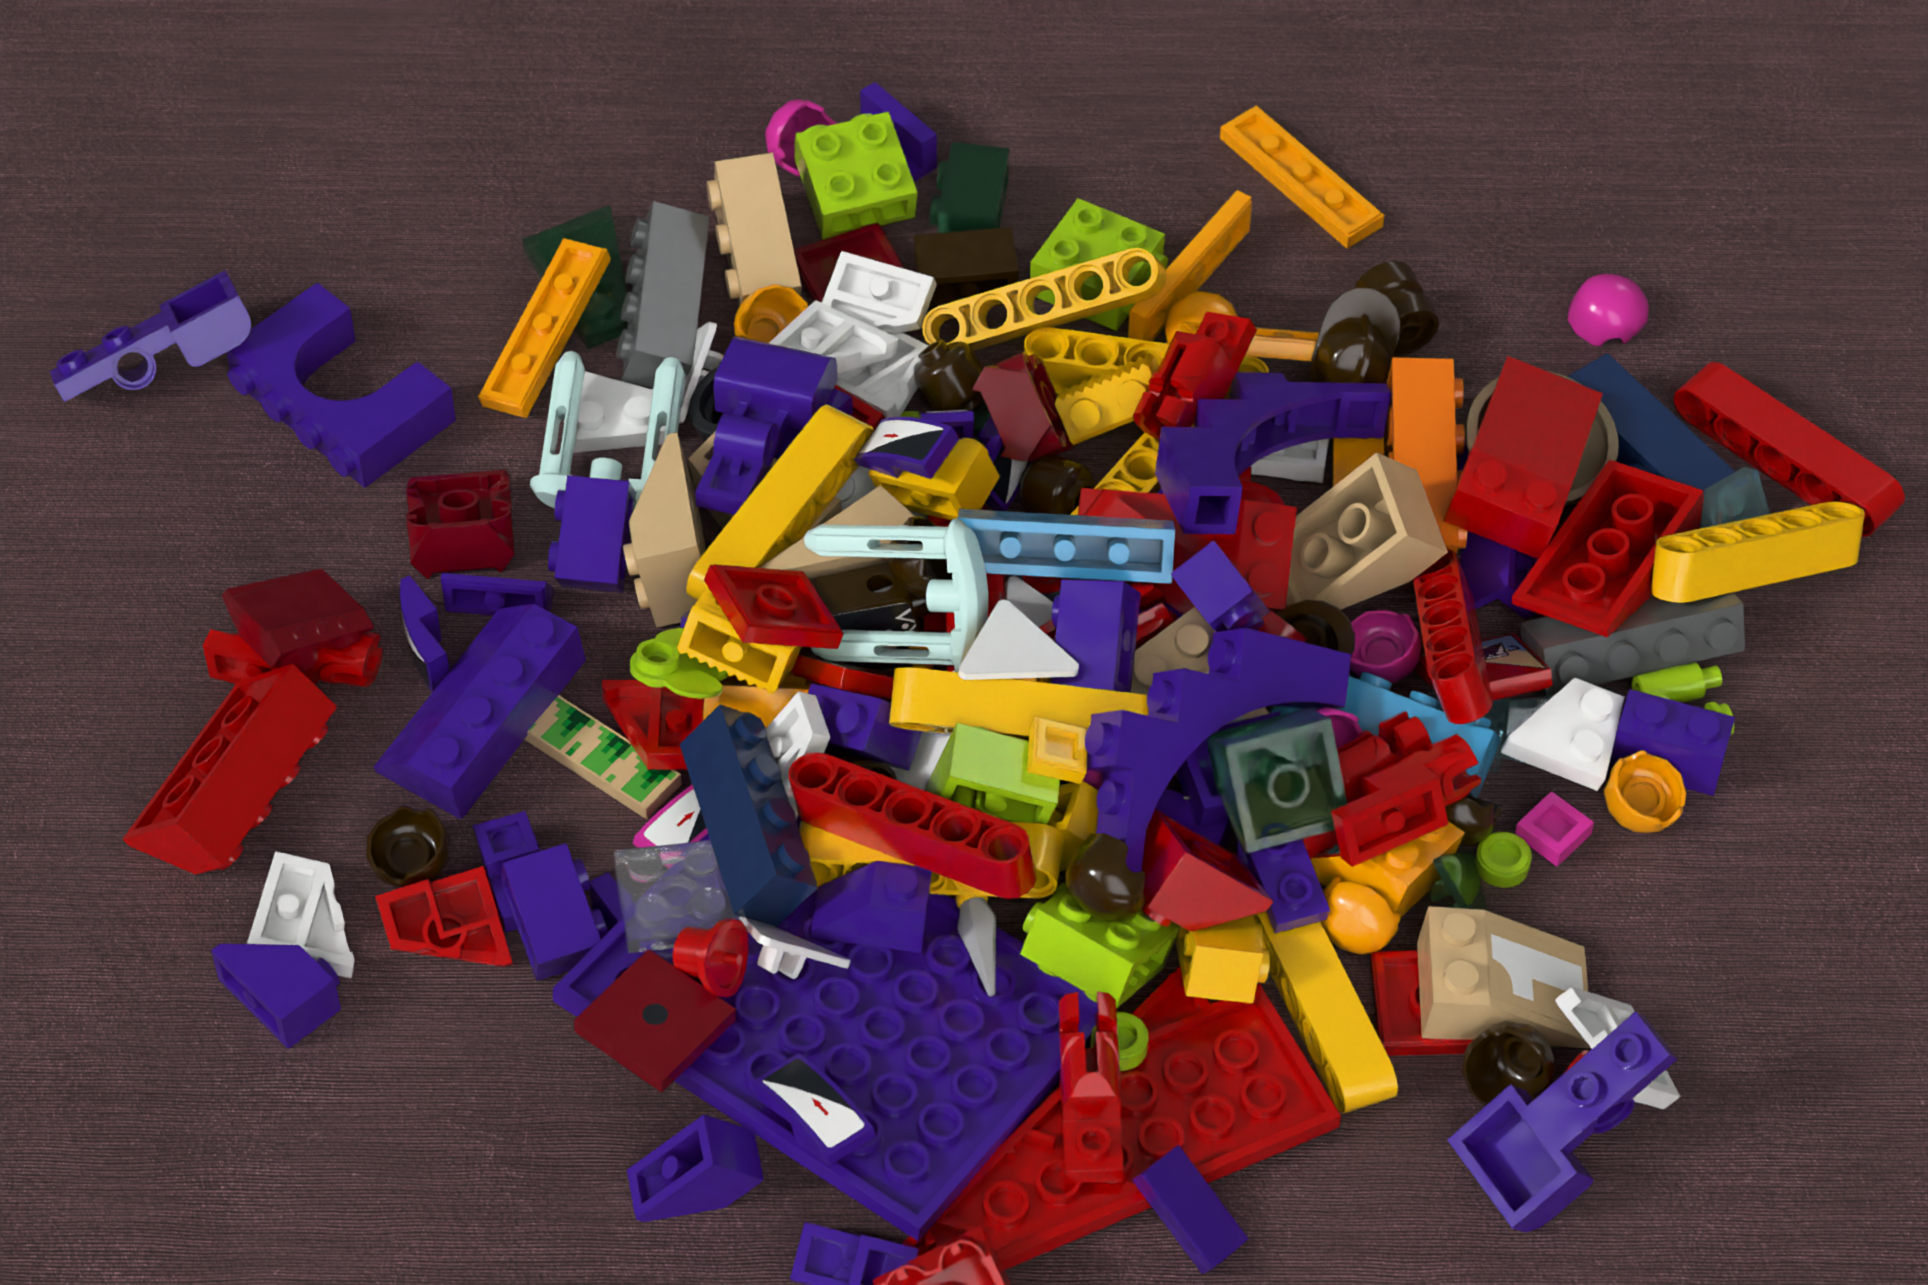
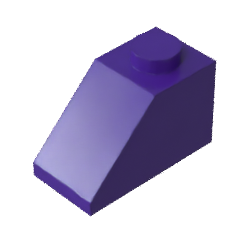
M875 861L819 886L810 938L921 953L932 871L918 866Z
M220 943L211 950L219 981L287 1049L291 1048L341 1010L336 988L340 984L338 975L325 959L319 957L314 960L300 945Z
M704 1114L627 1169L635 1219L642 1222L726 1208L764 1181L755 1134L747 1128Z

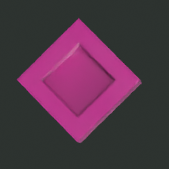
M1551 791L1517 823L1515 835L1521 837L1529 847L1558 867L1592 834L1594 822Z

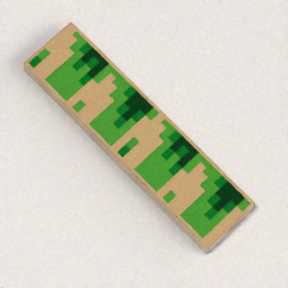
M560 695L527 731L528 735L524 739L646 820L682 785L679 772L676 770H648L628 739Z

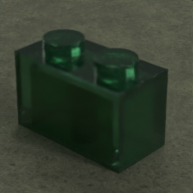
M952 142L949 160L940 161L938 168L937 190H942V195L933 196L931 202L930 225L938 226V233L1001 227L1009 184L1010 148Z

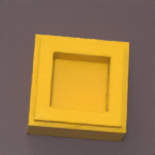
M1035 717L1029 728L1027 773L1081 784L1087 773L1085 736L1088 728Z

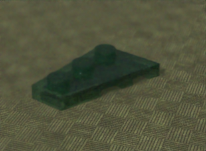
M610 205L522 239L524 254L541 279L563 238L607 249L611 260L574 328L587 349L620 337L624 329L627 330L628 322L621 320L622 307L627 292Z

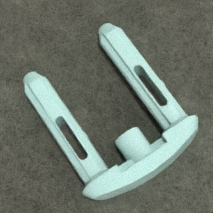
M573 351L564 353L555 365L539 475L534 476L530 480V487L537 498L552 508H555L557 491L565 490L567 475L573 476L570 475L573 449L576 443V429L585 367L581 356ZM675 357L664 359L655 373L641 479H629V482L636 491L634 508L656 461L661 427L666 426L664 441L667 434L678 432L686 374L680 360ZM565 420L560 453L555 455L560 422ZM610 458L594 459L591 464L590 478L620 480L622 464Z
M953 519L949 527L821 524L806 532L804 536L805 547L820 556L947 559V573H952V580L931 579L926 591V602L930 612L954 613L955 629L951 633L842 630L844 635L838 649L811 647L815 655L820 656L826 661L954 665L955 670L959 671V666L988 619V586L985 565L978 539L969 526L960 519ZM879 540H918L922 544L881 543ZM886 646H918L927 647L928 650L890 649Z

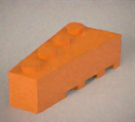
M1392 357L1386 383L1391 391L1386 430L1384 432L1385 452H1389L1388 458L1417 470L1445 546L1448 549L1454 550L1457 554L1458 549L1466 548L1467 530L1444 522L1443 519L1462 471L1457 470L1456 455H1463L1465 428L1464 424H1456L1455 409H1462L1463 378H1454V359Z

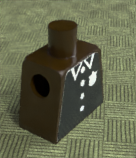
M888 563L813 579L817 593L841 630L921 632L917 618L935 613L928 610L925 599L905 591L896 582L888 567ZM886 646L890 649H908V646ZM841 662L844 664L877 670L889 664L869 662Z

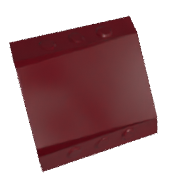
M1022 352L996 365L983 368L972 390L981 392L1005 447L1001 457L1027 462L1048 454L1071 451L1077 447L1078 443L1075 445L1071 443L1056 409L1055 402L1058 395L1042 358H1039L1037 354L1028 356L1025 352Z
M506 470L413 477L409 479L406 487L408 503L406 523L410 547V564L428 580L432 573L496 568L502 573L515 555L509 473Z
M322 568L228 588L221 595L239 636L271 668H280L293 663L301 672H304L316 664L318 650L326 647L347 648L359 641L363 633L374 628L364 608Z

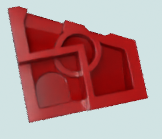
M484 866L433 882L427 879L375 896L390 948L393 951L499 967L514 965Z

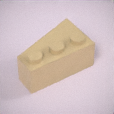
M773 152L715 161L714 180L707 181V193L710 208L715 210L718 221L716 236L719 252L721 255L726 254L730 268L725 270L729 299L737 298L740 306L754 291L773 284L793 288L801 296V282Z

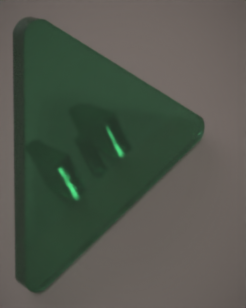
M1471 851L1444 855L1433 859L1434 866L1442 880L1432 885L1431 900L1433 902H1438L1440 899L1452 895L1456 903L1447 905V908L1488 911L1475 858Z

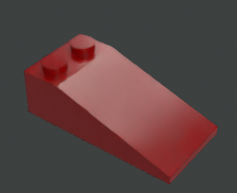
M1507 356L1443 521L1539 559L1547 548L1558 525L1603 393Z
M1609 459L1512 596V604L1608 638L1653 595L1651 593L1656 541L1667 535L1704 528V490Z
M1082 488L1080 490L1078 515H1084L1103 489ZM1108 490L1146 519L1173 521L1175 540L1194 554L1214 540L1269 610L1276 614L1286 608L1297 507L1241 499L1235 534H1183L1165 494ZM1099 580V581H1116V580ZM1124 581V582H1126L1128 585H1132V584H1135V583H1140V582H1134V581Z

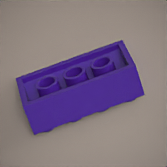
M536 604L499 608L373 766L375 772L462 820L527 737V731L558 697L586 661L577 626Z

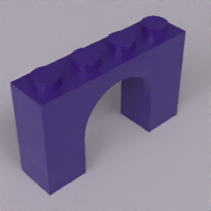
M315 283L253 327L242 344L226 352L230 368L227 371V375L231 384L240 394L251 395L261 403L264 411L275 422L283 421L294 430L304 446L309 449L316 448L326 456L332 467L341 476L346 477L349 475L366 488L456 421L452 390L450 386L417 361L380 389L362 398L335 401L321 398L309 392L303 387L309 376L356 342L350 308L319 283Z

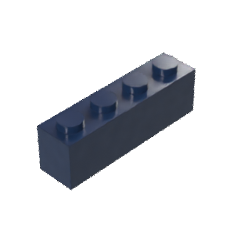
M1606 353L1567 376L1583 386L1603 393L1601 402L1609 411L1618 435L1619 448L1616 462L1704 490V528L1715 526L1736 513L1744 479L1613 357Z
M720 704L679 745L734 915L777 927L818 888L810 865V856L804 847L795 820V812L789 803L781 779L780 768L775 762L767 738L765 725L761 718L752 713L741 712Z

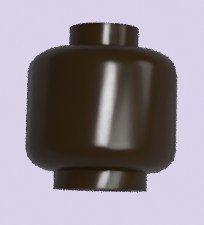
M940 339L926 347L919 354L918 357L922 364L915 371V382L935 411L972 410L984 400L980 391L972 390L984 367L967 343L959 341L946 344L943 339Z
M1048 454L1033 461L1022 472L1019 480L1021 504L1026 513L1070 515L1079 506L1080 490L1082 488L1094 489L1096 487L1093 476L1087 467L1055 454Z

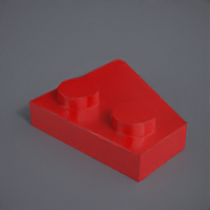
M602 680L603 702L648 770H687L679 744L703 721L704 699L681 696L672 692L667 687H649L638 680Z

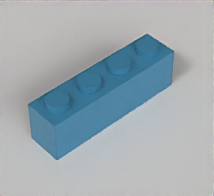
M959 509L958 519L969 526L978 539L986 573L1172 584L1171 573L1173 572L1175 527L1174 522L1171 520Z
M1362 672L1359 679L1349 676L1345 708H1338V710L1357 716L1359 718L1357 722L1362 731L1368 730L1373 735L1378 736L1380 722L1402 711H1407L1409 719L1416 716L1423 723L1431 743L1456 734L1463 738L1471 747L1479 763L1465 770L1468 775L1476 774L1482 778L1481 784L1472 789L1468 794L1478 798L1501 741L1495 731L1489 729L1492 723L1491 720L1482 717L1471 723L1453 724L1447 720L1445 713L1439 710L1441 706L1440 701L1417 691H1411L1409 698L1389 691L1392 683L1370 673ZM1274 706L1271 713L1280 711L1284 723L1293 724L1301 715L1308 711Z

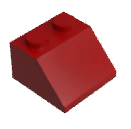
M1154 810L1146 829L1141 870L1146 874L1143 893L1147 900L1141 910L1147 916L1165 927H1169L1173 921L1193 932L1269 909L1273 900L1238 855L1159 810Z

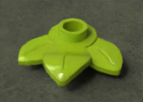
M684 628L666 630L657 634L655 639L642 642L638 645L636 652L630 659V672L638 681L649 687H667L672 692L688 698L704 699L720 695L723 689L720 682L729 676L726 670L719 672L717 666L709 668L706 661L699 663L697 657L690 659L687 652L679 653L677 646Z

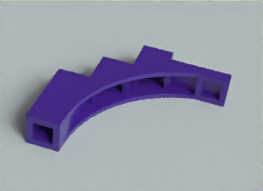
M1237 372L1232 381L1229 399H1198L1194 427L1161 428L1155 475L1183 534H1235L1243 488L1239 476L1255 462L1274 452L1291 446L1329 438H1383L1391 391L1385 383L1287 382L1283 373Z
M1249 628L1213 633V642L1208 652L1209 674L1186 668L1153 673L1152 685L1147 694L1148 716L1126 710L1091 714V723L1085 736L1087 770L1103 773L1102 785L1097 795L1099 813L1096 833H1106L1123 841L1128 846L1126 856L1127 867L1132 872L1141 871L1147 826L1168 783L1186 758L1205 739L1225 724L1246 713L1266 706H1284L1307 711L1325 706L1334 709L1345 708L1351 654Z

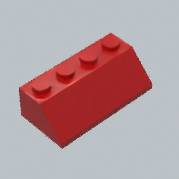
M293 663L238 681L122 840L134 849L195 875L218 868L220 870L228 868L242 853L244 847L241 841L249 830L260 825L270 814L272 805L269 802L278 789L287 786L299 773L301 766L298 764V761L306 750L318 744L326 735L329 729L326 722L337 706Z

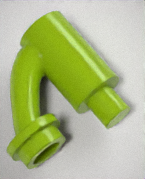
M1696 662L1638 674L1632 677V690L1681 703L1704 698L1706 689L1722 685V674L1717 665L1701 669ZM1709 702L1705 704L1704 709L1733 716L1730 707L1726 703L1718 705L1716 702ZM1733 723V727H1732L1731 734L1734 733V723Z

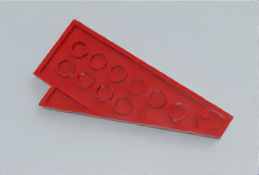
M1179 966L1132 1013L1147 1028L1148 1050L1144 1060L1138 1066L1130 1070L1120 1071L1123 1182L1065 1183L1059 1086L998 1147L919 1241L909 1236L901 1245L918 1249V1257L982 1225L990 1236L996 1253L1006 1270L1152 1208L1132 1179L1177 1145L1181 1147L1208 1184L1339 1128L1341 1115L1261 984H1258L1256 987L1253 1003L1219 1000L1210 1004L1207 998L1186 996Z

